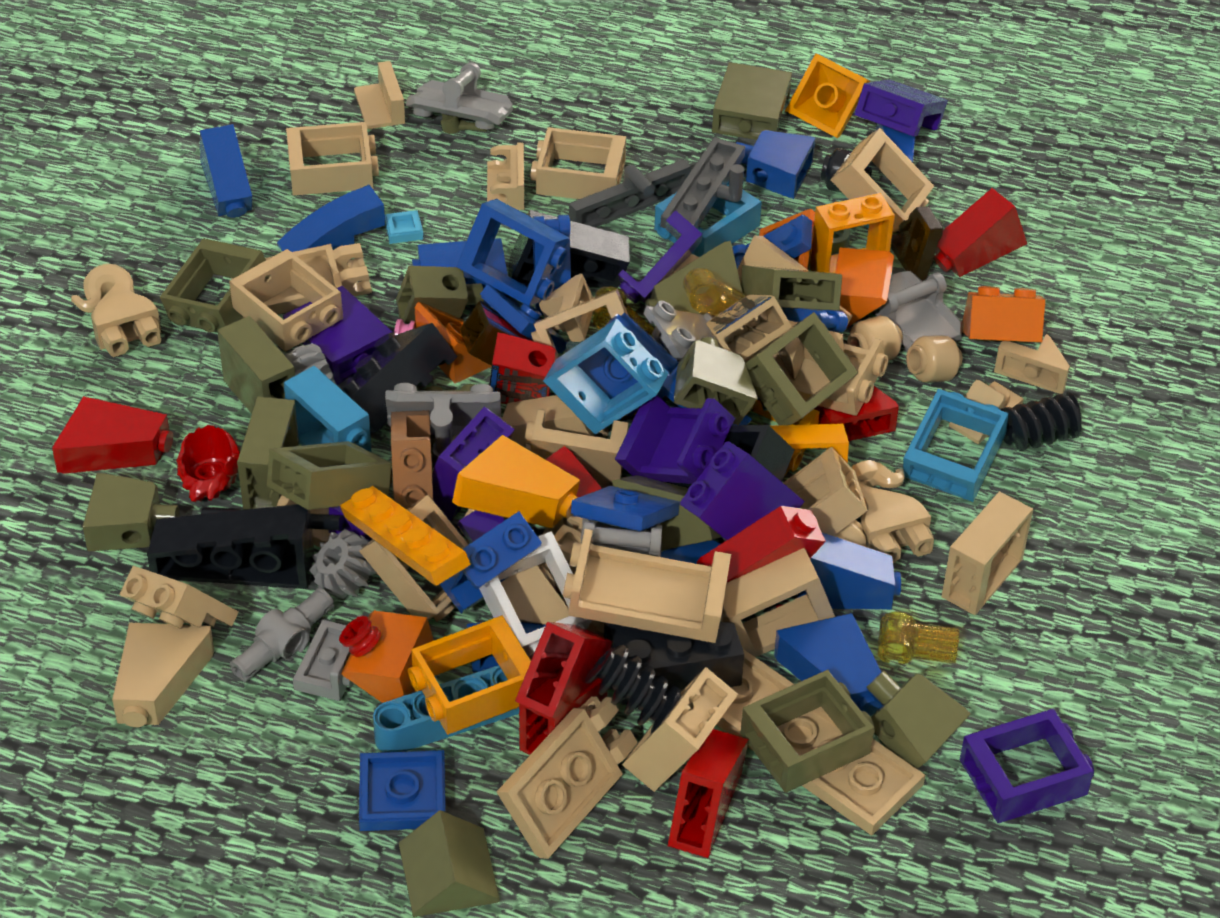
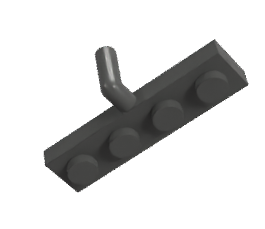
M714 137L661 215L660 227L666 228V220L676 210L698 229L717 198L739 202L742 198L744 167L740 163L745 157V146Z
M683 159L643 175L636 166L628 165L624 169L623 183L569 203L570 221L598 227L662 202L678 192L690 174L691 166Z

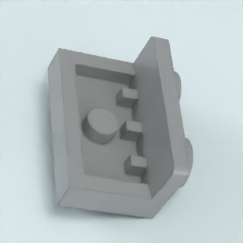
M322 619L293 678L294 690L340 701L347 686L352 687L354 685L353 682L341 675L351 654L349 647H344L339 641L340 634L347 625Z

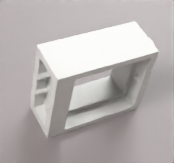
M552 531L538 536L542 544L537 550L479 588L493 618L503 615L529 659L533 658L545 626L526 634L500 580L546 562L563 595L567 573H573ZM564 598L569 607L570 599ZM569 616L555 623L577 625L587 630L592 620Z

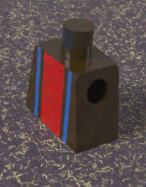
M482 301L478 302L460 328L468 353L491 366L498 332L531 340L520 334L496 310Z

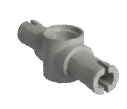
M318 587L306 600L295 608L290 607L284 613L279 609L267 612L257 624L254 643L230 662L233 674L246 683L270 661L276 662L280 657L288 661L292 660L293 657L291 655L296 651L302 652L308 645L311 626L334 608L332 597L324 589Z

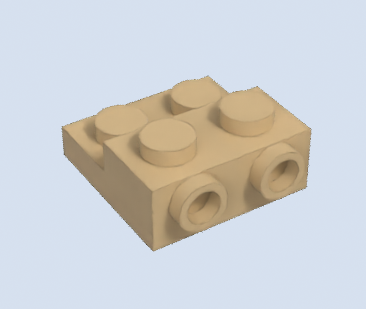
M132 566L120 592V596L134 602L132 606L133 611L151 619H154L156 613H159V620L179 629L182 628L184 623L198 628L201 627L202 623L214 627L216 621L233 626L238 615L237 610L189 584L136 566Z

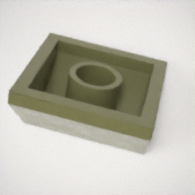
M439 810L399 842L413 917L500 902L484 828Z

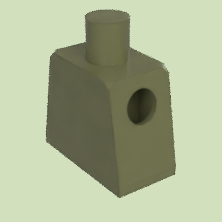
M408 266L396 297L399 318L404 320L405 324L415 321L414 307L418 302L461 318L466 305H477L479 301H484L481 298L482 295H480L483 291V286L481 283L466 284L463 270L457 267Z
M705 337L694 341L677 367L674 403L687 408L702 409L707 398H714L735 418L733 424L739 425L757 400V394L744 359L739 354L720 348L718 341L712 337Z
M97 473L83 523L87 551L149 547L156 519L179 517V506L160 504L158 488L153 482Z
M883 670L866 687L883 704L871 717L875 727V734L887 749L916 769L926 763L971 714L965 707L922 674L916 673L900 687Z

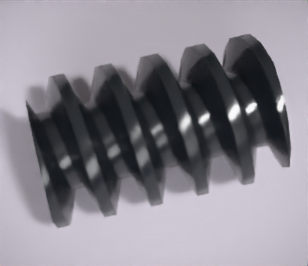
M1070 392L1066 395L1057 394L1053 398L1045 397L1040 401H1029L1026 405L1017 404L1013 408L1005 407L1001 409V411L1008 413L1007 431L1003 441L1008 446L1014 443L1019 451H1026L1028 442L1032 448H1038L1041 445V439L1046 445L1053 444L1055 437L1058 441H1066L1068 433L1072 438H1078L1081 435L1082 418L1077 399Z
M624 644L614 649H608L593 665L585 679V683L590 684L597 678H600L602 681L598 693L602 695L611 688L614 689L615 692L611 703L616 705L623 699L628 700L624 713L628 716L639 709L641 713L637 724L641 726L652 719L654 723L651 733H653L679 701L681 690L677 686L667 688L668 680L663 675L654 678L655 670L652 666L647 665L640 669L642 659L638 655H632L627 658L629 649Z

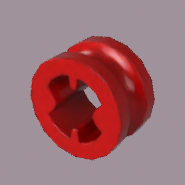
M360 616L352 620L343 629L339 637L340 643L344 647H349V652L355 657L363 656L372 650L381 637V631L376 626H371L372 622L367 616Z

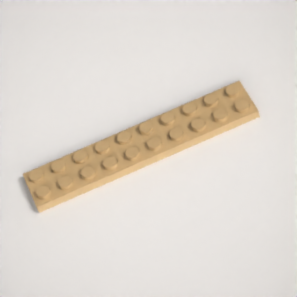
M592 620L587 630L604 637V622ZM744 649L742 686L730 687L738 695L716 724L727 733L743 737L740 734L743 707L794 685ZM822 707L777 727L799 756L844 736ZM873 739L870 754L802 786L872 836L924 785L925 774Z

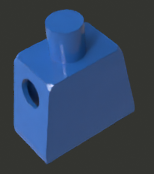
M765 130L760 133L754 146L737 142V144L745 146V157L741 163L747 165L746 181L794 199L813 163L816 137Z

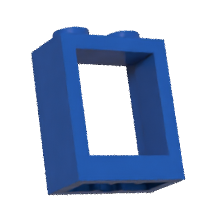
M494 199L482 203L456 267L525 305L531 306L539 303L541 300L545 301L550 296L554 288L553 275L556 269L562 266L567 257L568 250L565 247L570 237L508 204ZM501 223L545 246L528 287L485 264Z

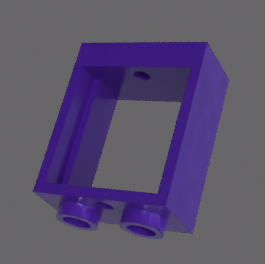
M485 406L440 454L432 471L433 501L450 521L463 508L452 503L458 473L500 436L504 435L511 439L515 431L514 428Z
M1054 708L965 735L959 760L997 823L1088 795L1091 780L1094 776L1092 761L1088 755L1082 754L1074 741L1071 728L1067 723L1061 721ZM1046 739L1065 771L1013 787L994 754Z

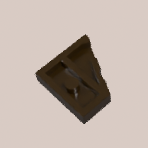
M929 206L916 207L910 213L908 220H904L899 225L900 233L892 235L891 249L905 271H911L922 281L927 279L929 269L934 262V254L938 242L943 234V227Z

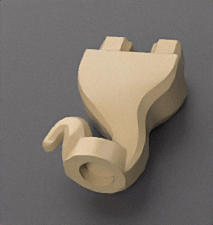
M102 264L95 267L84 279V293L87 300H83L78 295L71 296V301L80 310L92 313L91 319L97 344L100 350L106 349L112 357L125 354L129 350L128 342L140 339L142 344L147 347L161 343V327L157 307L148 298L135 294L133 280L130 274L116 264Z
M872 460L861 461L853 465L851 468L856 473L868 510L860 516L863 533L867 542L866 547L892 555L893 563L900 559L902 550L900 547L907 545L913 554L918 557L930 554L933 549L934 537L929 529L931 515L924 505L915 498L905 494L872 488L876 485L883 488H897L901 486L905 477L904 470L897 469L894 473L883 464Z

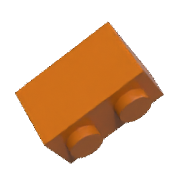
M979 286L978 292H968L962 320V332L969 339L1042 343L1045 298L1036 295V289L1014 288V294H1001L999 287Z

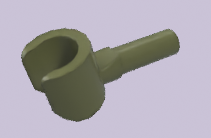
M442 114L443 120L440 122L445 133L454 134L460 130L487 132L486 129L477 128L474 122L459 120V117Z

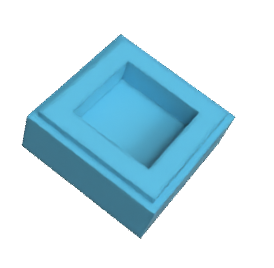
M418 210L385 214V227L390 244L423 240V229Z

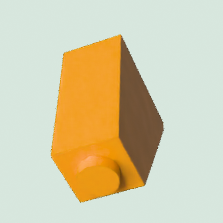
M502 435L458 473L452 503L460 507L506 518L519 511L528 523L553 528L563 517L569 518L572 515L571 504L572 500L579 498L576 495L580 479Z

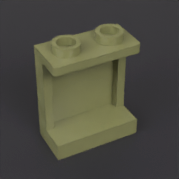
M729 62L713 108L712 133L757 140L762 131L779 132V121L785 101L789 100L792 72Z

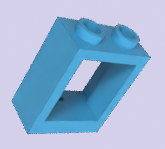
M743 190L742 198L739 202L717 198L712 207L726 215V217L706 230L698 227V230L702 233V242L692 254L701 257L721 243L731 241V244L759 227L762 201ZM675 194L655 205L654 230L657 231L660 237L669 239L673 243L677 239L666 228L660 227L661 215Z
M615 319L557 358L543 382L596 434L612 424L614 420L622 418L655 397L669 373L664 369L661 362L653 357L637 340L635 335L618 319ZM604 347L638 381L612 399L578 366L579 363Z
M312 366L284 382L285 399L295 400L299 443L302 446L349 441L372 453L369 414L317 367Z
M938 389L903 458L905 478L973 502L1006 435L1008 413L1001 411L994 405H984L967 399L959 393ZM942 419L990 436L974 469L926 452Z

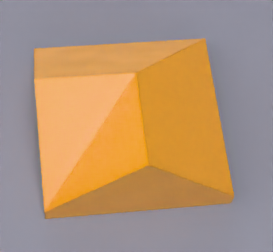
M815 53L785 111L839 138L858 104L864 83H869L870 81Z

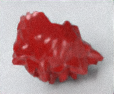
M207 425L204 428L198 427L194 433H189L183 439L177 458V475L183 482L182 487L190 490L189 498L192 502H197L198 500L201 502L206 496L209 501H212L213 498L219 497L221 491H226L236 481L238 474L237 461L241 450L235 439L225 429L216 428L213 425Z

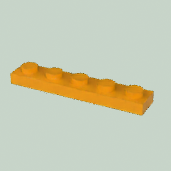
M374 486L355 492L351 499L340 505L344 517L435 586L471 565L463 549Z

